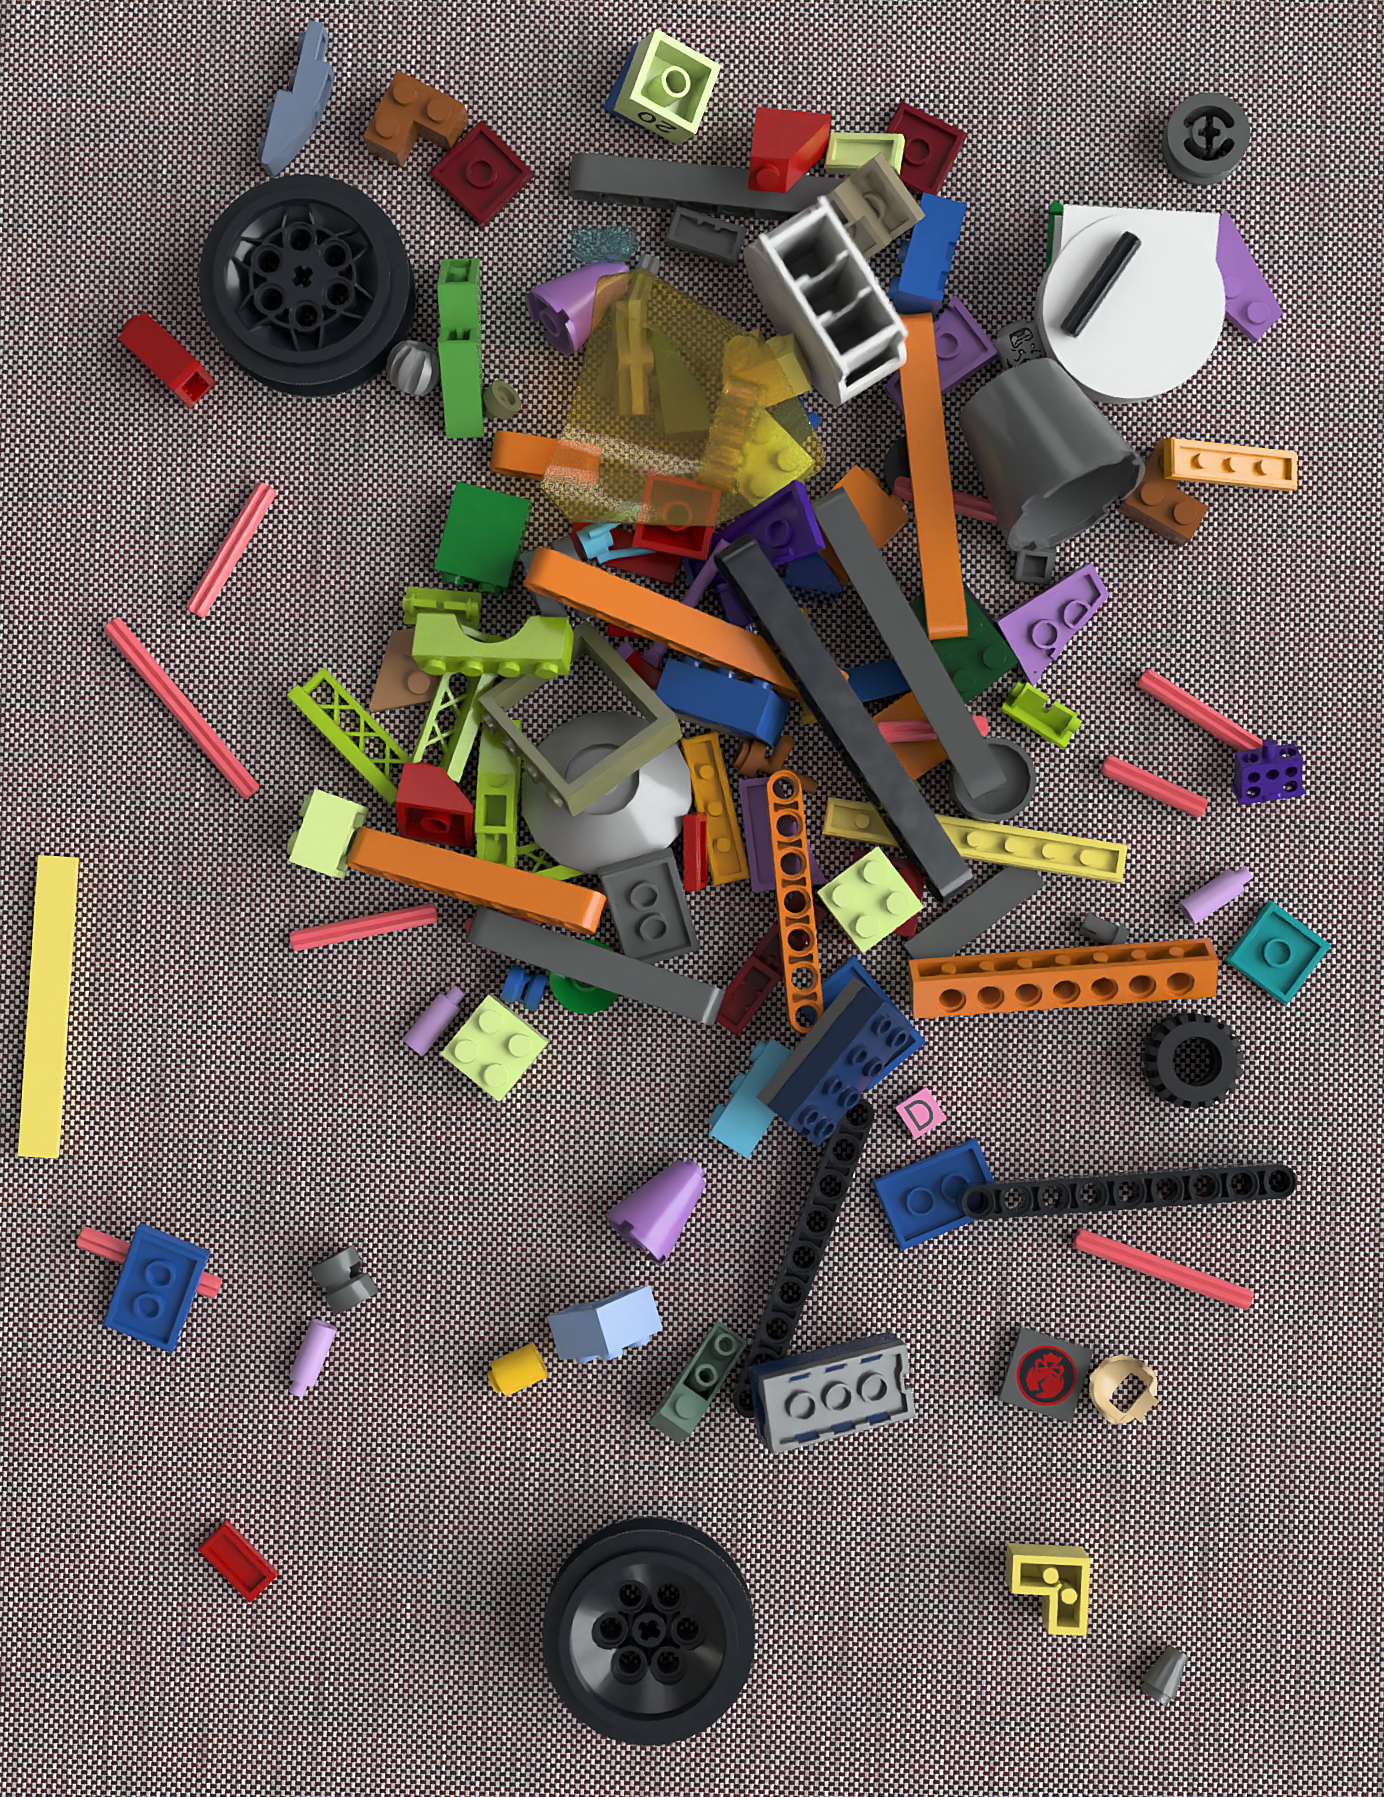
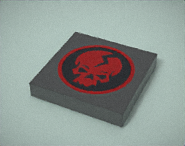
M1020 1326L997 1398L1001 1401L1071 1423L1094 1351L1091 1348Z

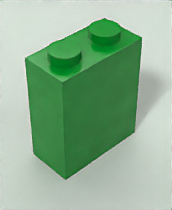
M457 481L434 567L436 573L442 576L441 581L457 587H463L464 582L479 585L478 591L492 596H500L501 591L510 593L533 508L531 501Z

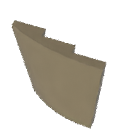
M881 152L824 196L865 261L926 216Z

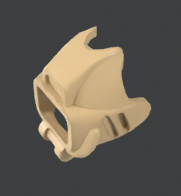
M1126 1355L1106 1357L1089 1376L1091 1400L1099 1414L1111 1424H1124L1135 1418L1142 1423L1146 1418L1144 1415L1148 1410L1159 1403V1400L1154 1397L1158 1384L1156 1373L1142 1361ZM1133 1373L1145 1382L1146 1388L1128 1410L1123 1412L1115 1407L1109 1399L1120 1383L1129 1374Z

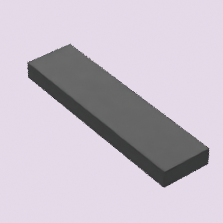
M1006 866L902 945L912 959L950 957L1046 884L1035 870Z

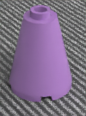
M606 257L533 287L525 295L526 307L530 317L535 324L541 320L547 329L542 334L544 338L557 351L569 356L582 347L612 310V301L621 299L630 288V271L620 259L615 260L611 257Z
M687 1159L685 1163L681 1160H676L611 1208L604 1217L609 1220V1225L635 1249L639 1248L642 1251L647 1249L649 1253L646 1255V1258L658 1266H662L667 1261L706 1185L702 1178L705 1172L690 1159Z

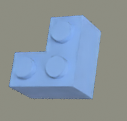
M650 1285L624 1289L599 1301L574 1304L547 1316L559 1359L576 1358L578 1364L594 1360L599 1355L602 1361L624 1354L623 1347L634 1348L650 1342L649 1335L663 1329Z

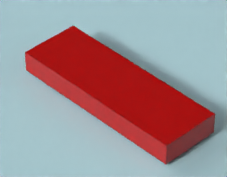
M576 516L570 537L578 558L587 560L578 542L576 532L595 522ZM615 527L609 530L614 545L608 547L609 551L633 548L632 543L635 533ZM654 552L611 559L601 563V565L673 586L681 557ZM596 557L587 560L599 564Z

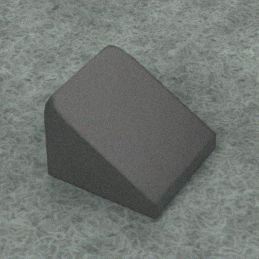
M1056 545L1031 552L1028 546H1023L1019 552L1015 553L1013 581L1050 585L1057 551Z

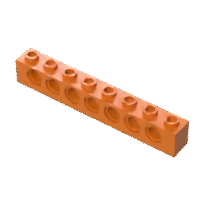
M1210 938L909 960V1000L913 1019H933L956 1015L972 1016L975 1014L998 1012L1011 1013L1013 1011L1025 1010L1045 1011L1052 1008H1084L1094 1005H1123L1125 1003L1161 1002L1163 1000L1176 999L1195 1000L1203 997H1216L1219 959Z

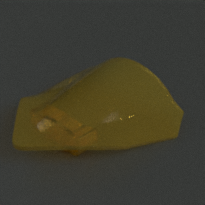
M645 268L599 276L593 301L589 339L579 382L564 428L540 483L542 492L570 522L714 527L759 505L791 481L797 480L802 482L821 471L826 458L823 447L788 378L768 344Z

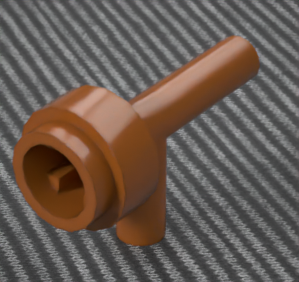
M782 735L769 758L764 756L767 749L766 744L755 739L750 741L743 739L732 761V766L737 768V773L750 779L753 778L757 770L770 776L778 771L786 770L794 773L800 780L802 790L811 795L815 793L819 781L783 765L795 744V740L789 735ZM781 780V781H783V782H785V783L790 784V782H788V781H786V780Z

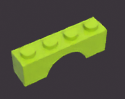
M418 613L412 656L420 670L431 675H443L445 672H461L467 676H480L482 673H498L504 677L514 678L520 674H535L541 678L553 679L557 675H569L574 632L567 617L529 616L521 630L511 638L497 643H482L471 639L464 633L455 614Z

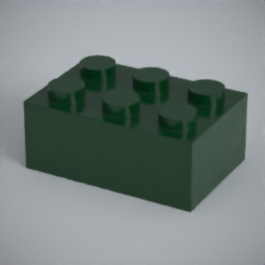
M963 588L968 636L929 641L966 705L1015 667L1020 660ZM922 593L911 601L909 605L928 637Z

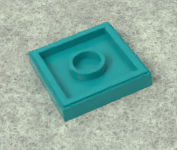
M1268 900L1223 961L1282 1005L1287 1006L1331 945L1273 901Z

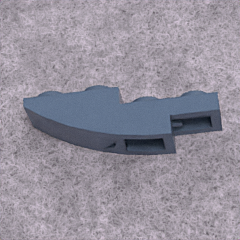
M308 20L306 33L301 32L298 39L297 54L300 56L298 68H293L290 74V92L277 90L275 101H270L268 104L266 124L269 127L266 138H261L259 142L258 160L261 161V165L269 176L275 177L301 151L314 132L329 100L335 75L330 63L324 62L329 36L323 23Z

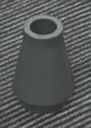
M1168 1645L1165 1652L1141 1678L1144 1682L1140 1690L1167 1707L1171 1698L1173 1700L1176 1698L1184 1666L1189 1657Z

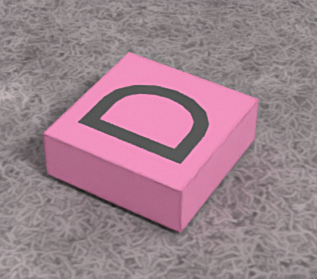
M926 1086L894 1106L915 1139L947 1119Z

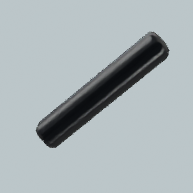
M1128 231L1122 234L1062 322L1060 328L1067 335L1076 338L1081 334L1141 246L1142 241L1136 235Z

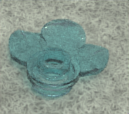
M610 226L606 231L598 228L570 230V235L582 244L574 249L571 255L582 262L593 263L604 260L610 264H618L629 260L631 254L638 250L639 241L636 239V232L626 226Z

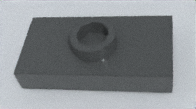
M676 205L664 243L667 246L736 267L747 234V228Z

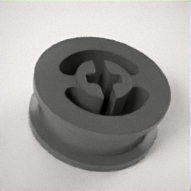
M1211 92L1199 93L1185 99L1172 113L1162 135L1161 151L1166 166L1177 178L1192 185L1207 186L1223 181L1233 173L1248 148L1250 141L1248 118L1243 109L1234 100L1222 94ZM1198 119L1192 128L1184 126L1187 122ZM1205 119H1210L1211 121L1206 129V142H1209L1210 145L1205 153V160H1200L1205 150V137L1200 135L1205 128ZM1220 150L1227 153L1226 156L1220 159L1210 161Z

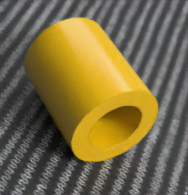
M533 1342L492 1361V1370L487 1372L496 1393L502 1391L506 1397L548 1377L544 1361Z

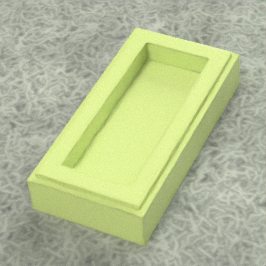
M830 132L824 168L827 173L852 174L881 152L894 172L900 175L905 143L903 134Z

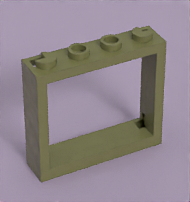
M587 620L573 629L574 639L571 664L584 654H587L648 720L650 725L568 785L505 713L550 679L541 678L535 674H520L514 678L507 677L478 698L484 712L479 717L486 724L489 732L494 734L498 731L504 738L501 740V743L513 759L519 756L526 763L523 765V768L535 784L541 781L547 787L545 793L551 803L558 808L563 806L572 817H575L683 737L676 715Z

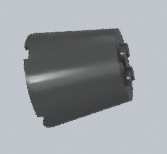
M1051 358L1030 360L998 375L983 386L967 402L959 417V425L1005 541L1016 552H1019L1023 546H1028L1031 552L1043 550L1069 540L1089 529L1110 514L1107 507L1119 496L1122 499H1127L1140 484L1145 473V464L1139 454L1064 368Z

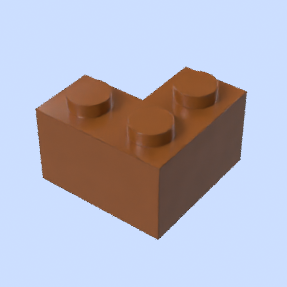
M397 70L363 135V139L370 153L402 169L419 136L450 151L457 144L469 119L465 104Z
M1162 437L1153 446L1144 462L1145 473L1140 484L1127 499L1122 500L1117 511L1175 545L1183 547L1193 537L1209 507L1177 489L1181 480L1164 479V441L1167 439Z

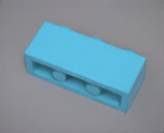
M771 1037L767 1043L762 1040L757 1043L748 1058L753 1062L746 1075L742 1072L737 1074L728 1088V1091L733 1095L725 1107L719 1103L707 1120L712 1125L709 1130L711 1136L748 1159L776 1116V1113L756 1097L793 1051Z

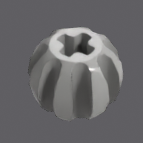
M414 340L401 341L392 348L387 357L386 372L388 379L397 389L412 395H426L436 388L441 379L439 353L427 344Z

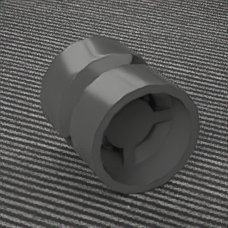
M354 1244L310 1268L318 1286L327 1288L328 1292L325 1299L334 1316L358 1305L378 1292L370 1274L361 1272L360 1268L363 1261Z

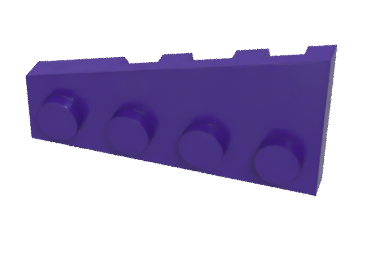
M797 480L791 481L712 536L707 560L721 539L731 544L744 534H748L756 541L772 567L824 549L825 545L804 484ZM682 557V565L690 587L706 562ZM719 571L706 591L726 582Z

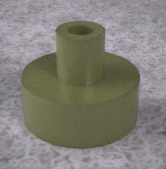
M494 381L483 392V401L485 403L483 413L488 419L492 420L498 417L502 420H509L521 409L519 395L504 381Z

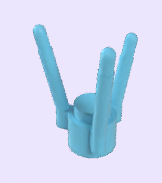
M643 492L594 524L576 532L578 542L587 560L596 557L598 563L601 564L611 559L656 552L637 547L613 551L608 550V547L614 545L609 530L641 512V506L637 505L641 503Z

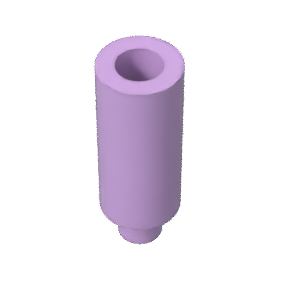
M1245 866L1236 872L1228 869L1178 903L1185 917L1195 925L1245 891L1243 885L1252 879V875Z
M455 985L446 995L440 992L402 1040L417 1053L424 1056L461 1011L458 1003L466 994Z
M318 1319L311 1320L289 1374V1377L293 1380L289 1390L291 1394L303 1397L307 1386L315 1385L337 1331V1328L332 1324Z

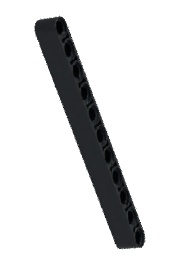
M744 534L713 556L714 563L731 591L928 891L940 904H945L974 883L973 874L756 541L748 534Z

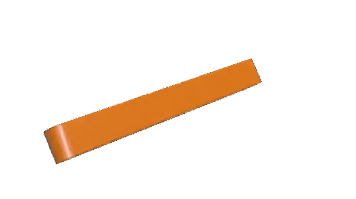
M923 312L898 315L909 333L904 341L907 355L906 363L898 371L928 639L938 640L968 636L932 313Z
M544 547L536 548L523 583L526 588L701 661L730 670L745 679L755 678L772 685V690L804 702L761 636L557 551ZM840 670L845 679L848 681L849 675L846 672Z

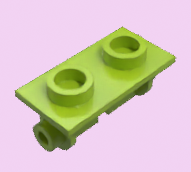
M407 586V593L403 596L402 608L405 610L404 624L416 625L418 613L455 614L460 624L479 630L482 593Z
M1018 681L1014 688L1010 690L1000 710L1009 715L1014 721L1022 723L1041 735L1046 741L1054 743L1064 750L1072 734H1075L1082 723V720L1077 718L1078 713L1071 711L1056 700L1049 710L1046 709L1043 705L1049 696L1028 682L1023 684Z

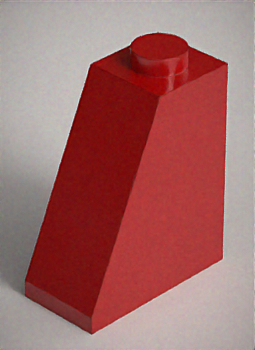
M756 107L748 190L786 193L827 152L831 114Z
M145 311L139 316L131 317L123 325L122 333L117 338L190 409L215 385V380L205 368Z

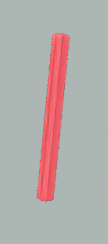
M119 618L111 620L104 627L106 635L238 794L247 799L256 793L259 789V784L126 624Z

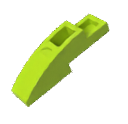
M512 720L521 731L522 720ZM483 722L475 813L477 858L516 869L518 796L520 795L521 758L518 756L516 759H513L501 743V740L504 738L498 731L491 734Z

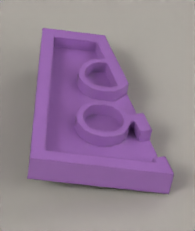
M1226 210L1219 217L1215 260L1222 276L1225 291L1224 316L1255 344L1283 314V311Z
M955 294L947 304V309L933 323L941 396L998 358V350ZM897 369L885 385V393L903 415L899 371Z
M1090 562L1080 566L993 621L1003 640L1020 660L1017 665L1025 680L1032 686L1042 677L1041 673L1051 661L1056 660L1062 653L1063 647L1077 630L1082 629L1109 596L1096 569Z
M770 777L738 780L752 893L774 890L765 799V786ZM777 780L773 783L774 794L780 799H787ZM783 817L777 821L776 828L780 835L784 837L795 835L797 826L793 819ZM807 842L811 886L827 884ZM785 855L780 860V866L784 873L794 875L799 872L801 864L796 856Z

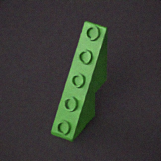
M442 259L437 282L441 326L438 349L446 438H484L480 259Z

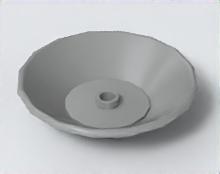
M621 711L586 713L556 727L536 749L569 785L648 727L650 723L646 719ZM676 742L575 817H572L563 806L558 808L551 803L545 793L547 787L541 781L535 784L526 772L521 781L522 815L535 843L559 864L591 875H598V868L666 849L680 834L683 827V815L688 814L692 804L690 770Z

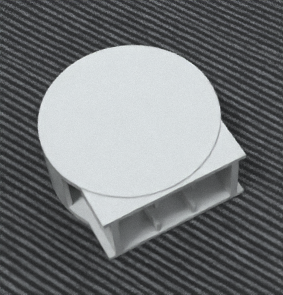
M824 196L818 199L816 205H811L767 234L763 233L756 241L744 248V260L747 271L769 319L779 336L784 337L794 333L811 368V383L829 403L834 406H840L906 363L907 355L904 341L909 333Z
M1063 205V216L1055 215L1051 264L1038 288L1034 307V323L1038 325L1041 341L1047 354L1046 358L1056 360L1091 400L1108 404H1131L1149 400L1185 382L1208 359L1220 336L1225 315L1224 285L1215 261L1219 213ZM1128 231L1136 235L1142 241L1141 246L1081 334L1076 338L1067 335L1060 328L1062 322L1122 234Z

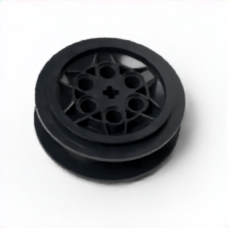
M311 174L282 176L268 180L246 191L234 200L217 219L204 244L200 259V300L205 317L216 338L236 364L249 376L268 388L284 394L307 398L327 397L345 393L362 386L387 367V357L392 348L401 341L406 340L412 325L416 305L415 278L410 259L396 227L384 210L373 199L350 184L334 178ZM299 239H311V244L306 250L296 251L294 249V245ZM333 255H346L345 262L341 266H328V262ZM272 259L280 261L279 267L275 271L270 273L263 272V266L267 261ZM308 277L311 284L304 288L300 280ZM341 291L349 293L348 300L344 304L334 305L331 303L334 294ZM271 298H283L282 305L274 311L266 310V304ZM315 313L318 315L316 322L312 326L302 327L300 325V320L305 314Z
M651 1516L635 1517L612 1523L596 1531L582 1541L566 1558L553 1581L549 1593L542 1628V1650L549 1679L563 1704L576 1718L593 1731L612 1740L631 1745L657 1746L676 1743L704 1731L720 1719L734 1704L748 1679L755 1651L753 1606L746 1580L740 1568L725 1548L714 1538L702 1530L678 1520ZM634 1584L640 1589L641 1593L635 1598H627L620 1590L624 1585ZM665 1584H671L678 1588L679 1593L673 1598H664L659 1594L658 1590ZM613 1617L618 1619L622 1626L616 1631H608L602 1626L601 1622L606 1618ZM687 1617L694 1619L698 1624L694 1630L688 1632L681 1630L677 1625L681 1619ZM651 1619L656 1620V1627L651 1625L648 1630L643 1628V1622L648 1623ZM626 1651H634L641 1659L637 1663L627 1664L622 1661L620 1656ZM672 1651L676 1653L678 1660L673 1664H664L659 1660L658 1656L662 1652Z

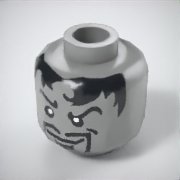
M1022 318L997 331L999 337L994 341V345L998 350L997 355L1004 371L1030 360L1047 357L1036 323H1026L1025 318Z

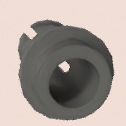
M1087 912L1078 934L1105 945L1125 944L1130 931L1124 929V924L1122 923L1117 926Z

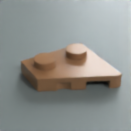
M415 628L391 632L370 701V712L375 713L431 703L439 675H431L421 671L412 656Z

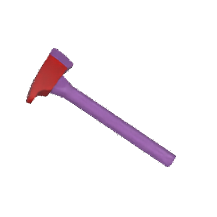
M723 539L719 541L680 603L691 608L696 607L718 573L713 556L730 545L729 542ZM624 642L616 649V652L649 687L657 690L663 673V669L660 666L665 656L664 654L669 647L654 642L650 649L641 654L629 642Z

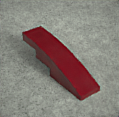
M795 893L785 908L791 913L801 912L804 908L803 897ZM813 899L815 929H817L829 911ZM777 919L725 989L726 991L715 1021L737 1037L783 976ZM793 930L788 936V944L795 951H801L808 941L807 935L801 930Z

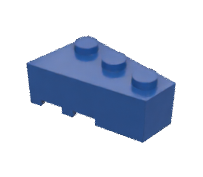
M923 192L919 207L926 216L912 226L913 231L910 241L902 240L897 262L903 263L900 277L892 276L887 298L894 299L892 307L896 313L906 315L931 312L934 323L944 295L943 290L950 272L951 261L967 204Z
M685 656L682 657L681 662L670 658L667 659L655 694L672 712L706 724L711 723L732 730L731 733L739 736L745 734L760 739L767 746L773 748L777 746L791 706L771 691V684L755 678H751L749 683L736 680L738 674L720 667H716L714 673L702 669L704 665L702 662Z

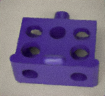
M725 582L717 585L713 594L718 599L724 621L752 632L750 625L753 623L728 584Z
M1273 739L1264 740L1262 748L1235 752L1234 783L1230 787L1238 803L1245 805L1303 795L1305 793V789L1302 786L1303 757L1295 743L1276 746V741ZM1288 754L1289 757H1283L1282 755ZM1251 760L1252 763H1246L1244 761ZM1289 786L1291 787V789L1286 790L1283 787ZM1246 792H1253L1255 794L1247 795Z

